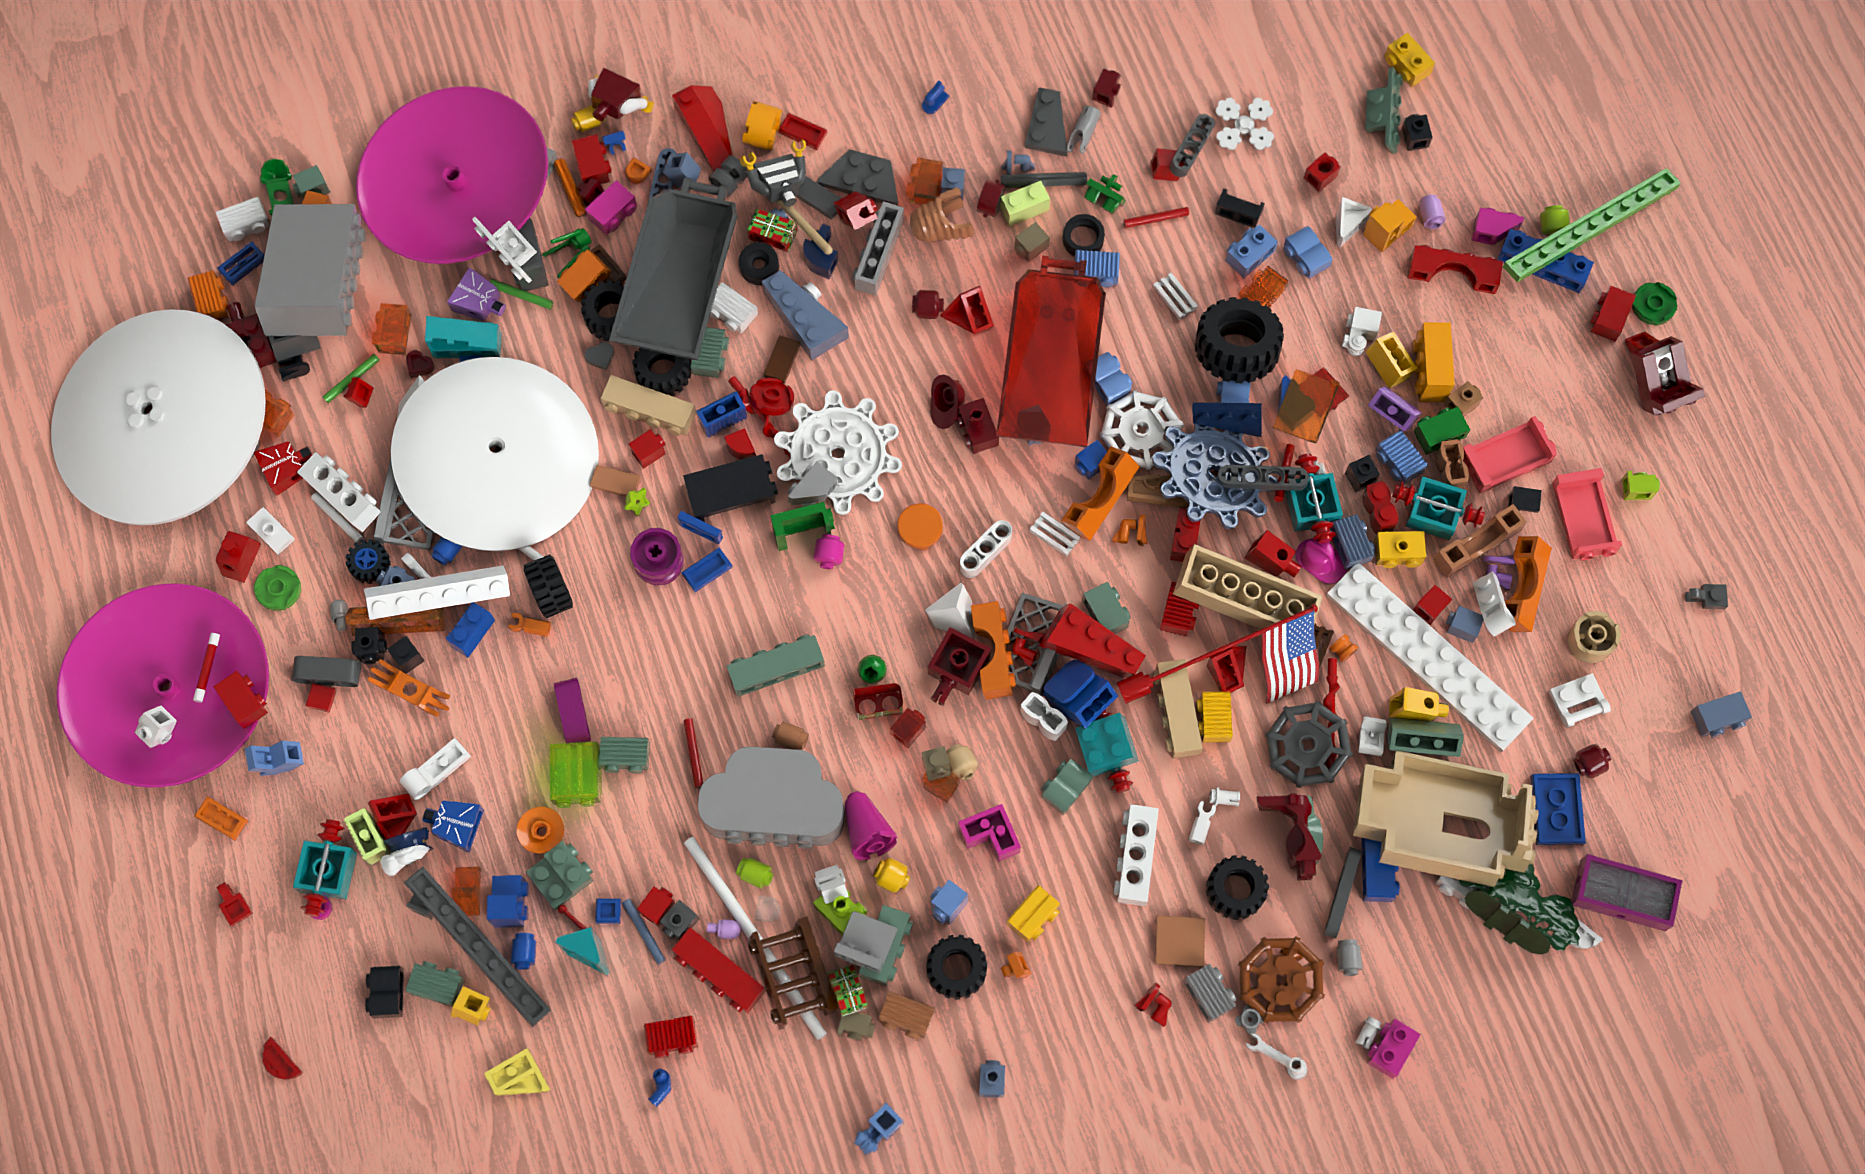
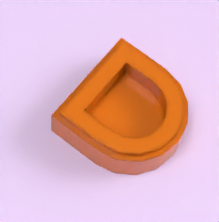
M634 157L625 169L627 179L634 184L642 183L652 172L650 166Z

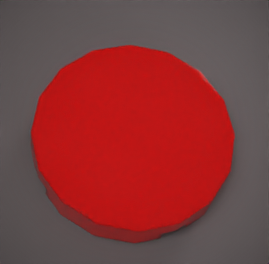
M763 378L752 385L749 400L757 411L765 415L778 416L790 411L794 403L795 394L789 385L783 384V381L775 378Z

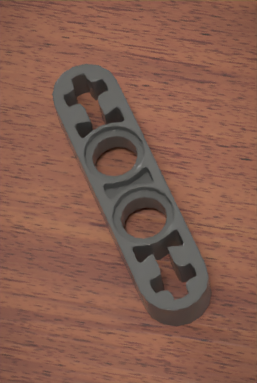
M1207 114L1197 116L1170 164V171L1175 176L1184 177L1188 174L1215 126V121L1211 116ZM1202 124L1206 125L1204 130L1200 128ZM1191 136H1197L1201 141H1195ZM1184 149L1192 151L1193 155L1186 154ZM1181 161L1185 162L1182 167L1179 166Z
M1224 465L1218 472L1219 484L1224 488L1299 491L1307 486L1309 479L1307 471L1300 467ZM1227 472L1231 473L1232 476L1229 481L1225 477ZM1239 472H1242L1241 481H1238ZM1252 472L1258 476V479L1255 482H1248L1245 479V475ZM1276 473L1280 475L1281 480L1278 483H1272L1269 481L1268 476ZM1285 474H1288V483H1284ZM1295 475H1300V483H1296Z
M1351 847L1348 849L1325 926L1324 935L1336 939L1361 857V850Z

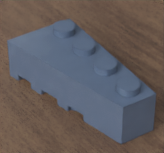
M781 270L762 281L764 294L811 360L849 338L848 326Z

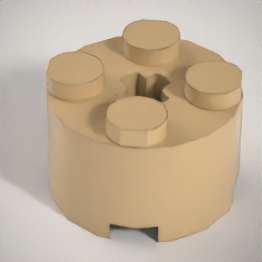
M1600 611L1587 612L1575 622L1568 633L1567 641L1571 655L1575 659L1587 663L1604 661L1619 645L1621 632L1619 625L1615 624L1608 617L1607 613Z

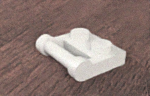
M1593 673L1548 691L1566 728L1574 726L1575 722L1611 711L1609 702L1604 698ZM1593 699L1596 702V705L1572 714L1567 710Z

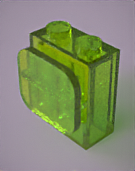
M597 742L549 744L550 801L552 804L556 805L557 808H569L571 804L592 807L595 806V803H601L602 770L599 765V744Z

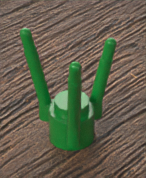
M578 228L571 233L552 239L550 241L552 244L568 240L542 254L546 257L568 245H571L574 250H580L559 272L558 278L561 277V273L565 269L570 268L576 262L579 254L587 249L590 250L588 245L592 241L584 228Z

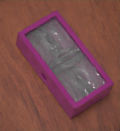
M1587 854L1580 859L1572 904L1586 910L1667 931L1674 926L1683 880Z

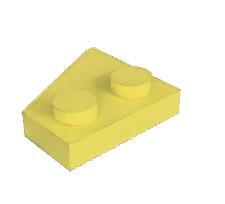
M528 1048L484 1073L496 1096L542 1093L551 1090Z

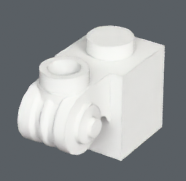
M1355 307L1353 314H1348L1346 327L1350 329L1349 334L1344 335L1342 347L1347 348L1350 355L1360 356L1366 347V339L1375 341L1379 331L1382 312Z

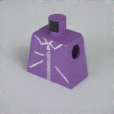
M471 268L467 270L447 301L451 311L481 321L486 320L490 312L501 316L506 308L504 303L498 301L500 294L497 287Z

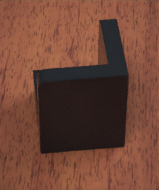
M1514 486L1509 493L1508 507L1514 504L1519 512L1521 510L1538 513L1540 511L1542 490Z

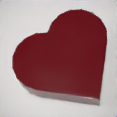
M412 350L406 356L410 378L428 375L433 372L435 368L433 360L428 356H423L420 351Z

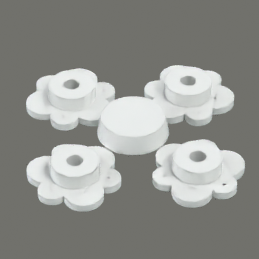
M1227 98L1225 101L1220 100L1218 102V107L1215 111L1218 116L1222 117L1225 121L1236 119L1235 128L1225 127L1223 131L1217 133L1216 138L1220 141V147L1234 150L1237 144L1241 143L1239 135H1247L1249 133L1251 135L1249 142L1254 144L1255 149L1263 150L1265 147H1271L1274 134L1267 131L1265 127H1261L1260 130L1254 128V121L1252 120L1260 119L1265 121L1267 117L1273 114L1269 101L1255 98L1253 104L1248 106V110L1251 111L1250 117H1239L1240 105L1235 104L1233 98Z

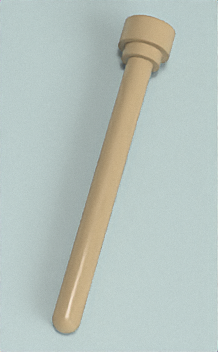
M782 200L771 202L778 203L825 254L829 255L832 253V247L793 206L786 207Z

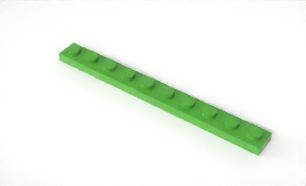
M1665 168L1507 260L1503 268L1518 283L1678 189L1681 182Z

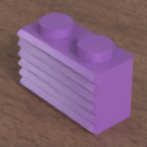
M1386 386L1381 387L1368 404L1369 407H1372V410H1376V413L1379 412L1380 415H1383V418H1387V421L1390 420L1391 423H1394V426H1398V429L1401 428L1402 431L1411 429L1422 414L1421 411Z

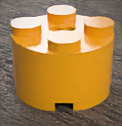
M754 100L745 124L747 131L743 133L742 143L765 150H773L776 139L775 135L781 124L783 110L779 109V107Z

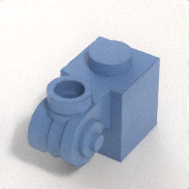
M885 1103L868 1120L871 1125L869 1129L863 1132L860 1130L857 1133L854 1144L859 1146V1149H862L865 1155L875 1152L878 1149L879 1142L883 1138L887 1141L904 1124V1121Z

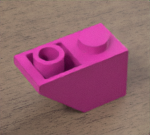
M1480 208L1475 219L1471 241L1494 245L1505 239L1510 229L1519 230L1524 217L1511 212H1499L1493 208Z

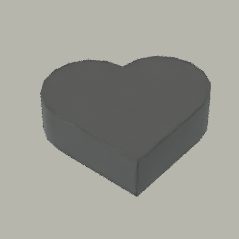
M602 342L597 347L588 348L585 351V359L588 364L607 371L614 356L612 345L608 342Z

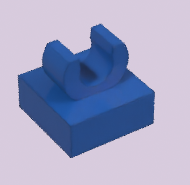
M623 130L602 136L604 145H609V151L612 155L615 154L613 150L615 144L621 145L622 151L626 150V146L622 142V140L626 139Z

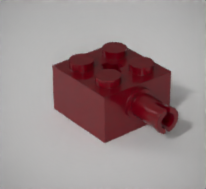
M233 302L234 308H232L231 303L228 304L226 308L232 322L225 325L232 329L252 351L259 368L276 363L277 360L269 337L265 336L257 313L244 317L239 302Z
M949 627L928 665V675L940 681L933 696H931V700L935 703L938 700V704L944 706L952 688L969 695L980 676V670L985 667L991 656V648ZM960 659H963V663H959V664H956V663H955V661H959Z

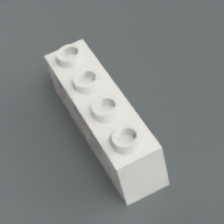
M315 452L297 473L352 525L363 532L381 513L375 506L377 501L368 493L363 495L361 493L363 488L354 480L350 483L347 480L350 476L340 467L336 470L334 468L336 463L329 456L325 455L322 457Z
M1130 804L1129 811H1124L1122 825H1127L1126 834H1121L1119 847L1123 848L1124 851L1123 858L1118 857L1117 871L1121 872L1120 881L1115 880L1114 895H1118L1117 902L1146 906L1148 902L1159 808ZM1134 827H1141L1145 835L1141 837L1135 836L1132 829ZM1138 850L1142 854V858L1134 860L1130 857L1129 852ZM1129 873L1136 874L1139 877V882L1135 884L1128 882L1126 875Z

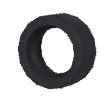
M1078 214L1070 218L1065 224L1062 237L1066 251L1074 257L1076 250L1099 252L1102 249L1105 238L1104 226L1101 221L1088 214ZM1081 226L1091 228L1096 232L1097 238L1095 243L1090 246L1075 244L1071 240L1072 230Z

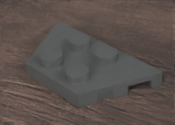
M849 149L817 180L818 184L828 189L847 194L857 191L873 201L879 203L887 202L898 206L891 160Z

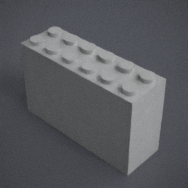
M355 204L274 205L255 302V309L265 336L347 335L348 326L352 324L350 311L354 309L355 305L353 293L357 292L356 275L360 274L359 258L363 257L361 244L365 242L366 238L365 229L361 228V215L357 213Z

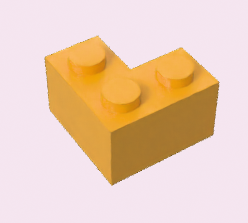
M1399 199L1392 204L1385 202L1381 207L1377 205L1370 211V217L1365 223L1366 228L1363 235L1382 253L1413 227L1417 216Z

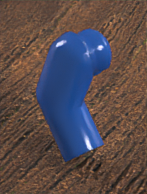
M663 1069L654 1071L653 1079H655L656 1090L648 1098L656 1107L659 1106L672 1089L670 1075Z

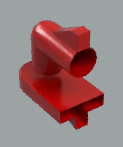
M1014 628L1013 631L1018 635L1039 643L1044 637V633L1027 632L1018 628ZM1016 638L1012 647L1013 654L1020 656L1028 666L1032 667L1037 652L1024 647L1026 640Z
M1154 983L1146 995L1134 1006L1139 1011H1145L1151 1001H1155L1159 1006L1151 1016V1019L1165 1027L1172 1002L1161 992L1157 994L1160 985Z

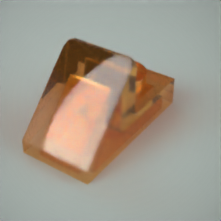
M479 866L455 867V887L452 888L453 901L467 916H480L481 868Z

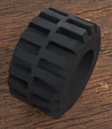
M607 280V283L599 281L598 286L593 284L590 286L591 291H586L584 293L585 299L581 301V312L591 334L594 333L598 339L603 337L604 341L608 342L616 316L602 317L599 315V312L608 304L619 305L624 286L618 280L616 283H613L612 280Z
M639 348V351H635L633 369L639 385L669 394L670 396H675V391L680 393L683 390L682 385H688V378H691L689 359ZM666 359L675 363L673 368L665 374H655L650 371L651 366L659 360Z
M549 554L524 565V574L537 605L545 618L573 608L572 598L553 556Z
M1233 855L1229 859L1227 857L1222 859L1220 863L1214 866L1206 883V896H1209L1208 902L1211 906H1215L1214 910L1217 913L1221 912L1225 918L1230 916L1233 917V920H1238L1240 917L1246 919L1249 915H1254L1261 908L1268 896L1269 884H1267V874L1262 872L1264 868L1261 865L1258 867L1255 864L1257 861L1254 859L1249 861L1247 856L1242 855L1241 858H1237V855ZM1233 875L1246 879L1251 888L1250 896L1244 900L1231 898L1224 889L1225 879Z
M950 935L947 939L942 938L937 945L934 944L931 952L928 954L926 963L927 977L931 986L936 989V992L945 995V998L950 999V997H953L955 1000H960L961 997L968 998L972 993H976L985 981L987 974L985 952L970 937L966 939L964 935H959V937ZM960 954L970 961L971 972L966 978L952 980L945 976L942 965L944 960L950 955Z

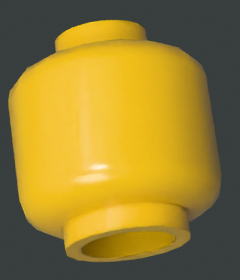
M890 857L884 861L880 860L873 874V877L876 878L875 883L892 893H896L900 888L905 889L910 880V876L907 875L908 867Z

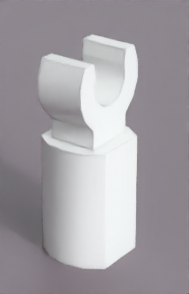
M1203 801L1198 805L1197 813L1199 817H1195L1188 839L1190 842L1198 845H1204L1211 824L1209 818L1216 811V806L1213 805L1210 812H1204L1202 809Z

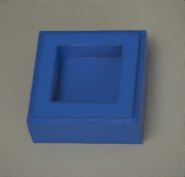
M596 899L595 923L620 924L621 899Z

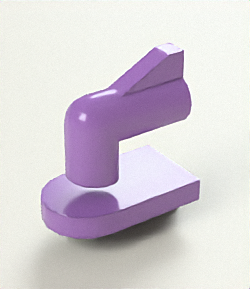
M1514 555L1500 557L1483 556V561L1504 565H1513L1515 563ZM1487 565L1486 575L1493 571L1498 578L1500 586L1510 590L1512 574L1497 572L1498 565Z

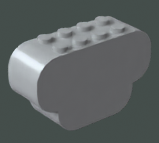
M764 747L741 748L735 751L728 759L725 773H718L709 777L703 783L699 792L698 812L706 830L712 836L725 839L731 844L751 841L752 845L763 846L765 842L775 843L777 847H789V844H798L799 848L812 849L813 846H825L834 842L840 836L844 827L845 810L841 792L833 783L823 780L818 760L811 753L803 750Z

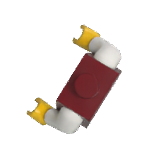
M603 68L600 76L595 75L594 79L588 81V96L591 99L592 107L595 109L592 115L598 121H604L607 115L620 119L624 114H629L638 109L646 113L652 112L655 102L647 101L648 97L646 96L641 98L640 84Z

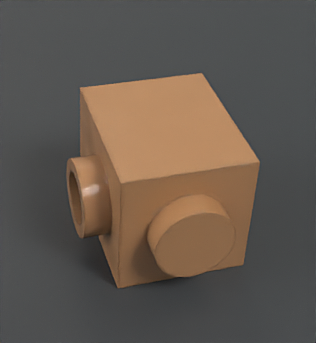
M1467 381L1447 397L1444 406L1450 409L1459 407L1462 415L1465 417L1479 406L1483 397L1478 387Z

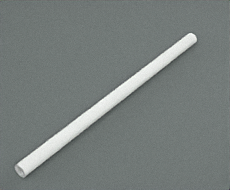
M694 837L689 838L684 842V845L749 939L751 934L756 932L757 929ZM770 948L763 949L768 963L777 960ZM784 969L771 972L779 985L791 981ZM798 990L785 993L793 1006L806 1002ZM812 1011L800 1014L817 1041L827 1035V1032Z

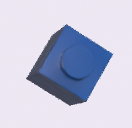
M1098 440L1083 449L1075 457V469L1081 476L1085 475L1088 480L1100 472L1099 463L1107 453Z

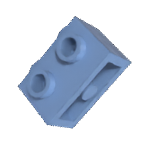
M1260 224L1254 229L1249 228L1243 234V239L1238 243L1236 241L1233 242L1227 249L1226 262L1243 278L1247 277L1272 255L1278 244V241Z
M950 879L942 888L938 886L930 896L932 898L930 901L931 911L933 912L932 916L941 924L946 922L951 925L968 903V894Z

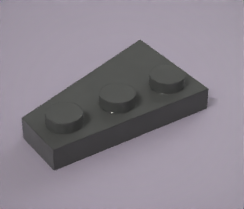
M1038 88L1025 148L1067 157L1060 91Z

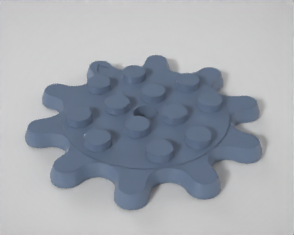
M1194 424L1195 431L1190 434L1184 433L1174 426L1166 429L1165 437L1172 445L1173 450L1169 453L1156 452L1152 457L1153 465L1156 468L1167 471L1171 477L1169 481L1161 485V495L1166 499L1181 497L1189 504L1187 518L1191 522L1201 520L1205 513H1212L1220 519L1225 529H1232L1238 524V511H1246L1256 518L1266 514L1267 507L1259 499L1258 494L1260 491L1272 492L1274 490L1224 488L1219 484L1218 476L1214 478L1210 470L1214 469L1219 472L1220 468L1224 465L1260 466L1262 462L1270 457V451L1267 447L1261 445L1252 448L1248 447L1242 441V433L1228 430L1219 432L1213 429V427ZM1242 472L1238 473V481H1241ZM1250 472L1245 475V479L1248 482H1255L1258 476ZM1226 473V480H1231V473ZM1272 475L1268 476L1270 482L1278 483V479Z

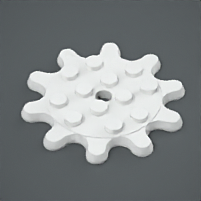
M832 390L825 395V406L820 411H813L806 404L798 403L793 407V415L799 422L798 429L794 432L781 431L774 437L775 444L780 448L788 450L791 455L789 462L778 468L777 476L781 481L785 482L792 479L801 481L804 470L809 465L813 466L817 461L838 477V485L828 497L833 500L835 511L840 515H846L851 510V499L856 494H863L872 502L880 501L884 496V492L877 482L878 476L884 472L897 473L901 470V460L890 456L885 450L886 444L898 436V427L891 423L883 426L873 423L872 414L876 409V404L869 398L861 400L857 407L851 409L843 405L841 394ZM840 448L845 454L843 458L832 457V451ZM807 503V504H802V505H803V506H809V505L816 504V503Z

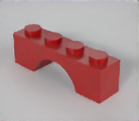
M1415 245L1410 258L1407 278L1430 282L1437 273L1453 270L1462 273L1468 278L1473 291L1496 294L1500 286L1503 261L1493 257H1478L1472 253L1461 254L1450 249L1440 250L1431 248L1428 245Z

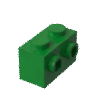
M1448 407L1438 412V415L1432 418L1426 416L1420 419L1413 432L1425 455L1438 450L1442 441L1456 439L1460 441L1465 439L1471 429L1459 407L1453 409Z

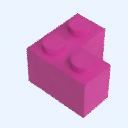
M1003 804L958 822V829L967 849L990 841L998 862L1021 852V845Z

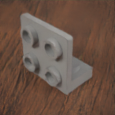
M854 911L840 943L836 944L834 955L880 974L898 930L894 926Z

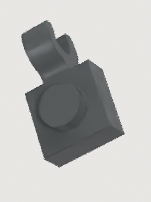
M1703 584L1701 589L1691 588L1689 592L1685 593L1686 602H1702V609H1726L1728 607L1727 585Z

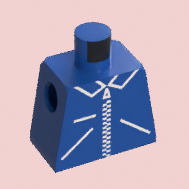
M442 801L438 811L426 808L423 822L433 824L432 834L435 837L470 853L484 809L478 804Z

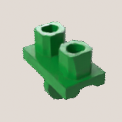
M1113 174L1110 179L1103 175L1100 181L1106 184V186L1089 178L1087 182L1088 189L1085 194L1086 200L1096 204L1102 194L1107 197L1102 208L1112 214L1119 205L1123 206L1126 202L1123 196L1112 191V189L1120 191L1122 185L1116 183L1117 175Z

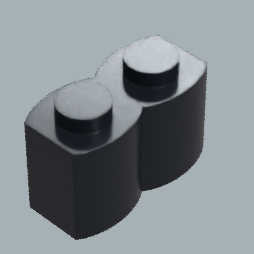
M401 966L371 967L370 973L366 975V987L370 988L369 998L365 1000L366 1012H369V1016L372 1018L402 1017L403 968Z

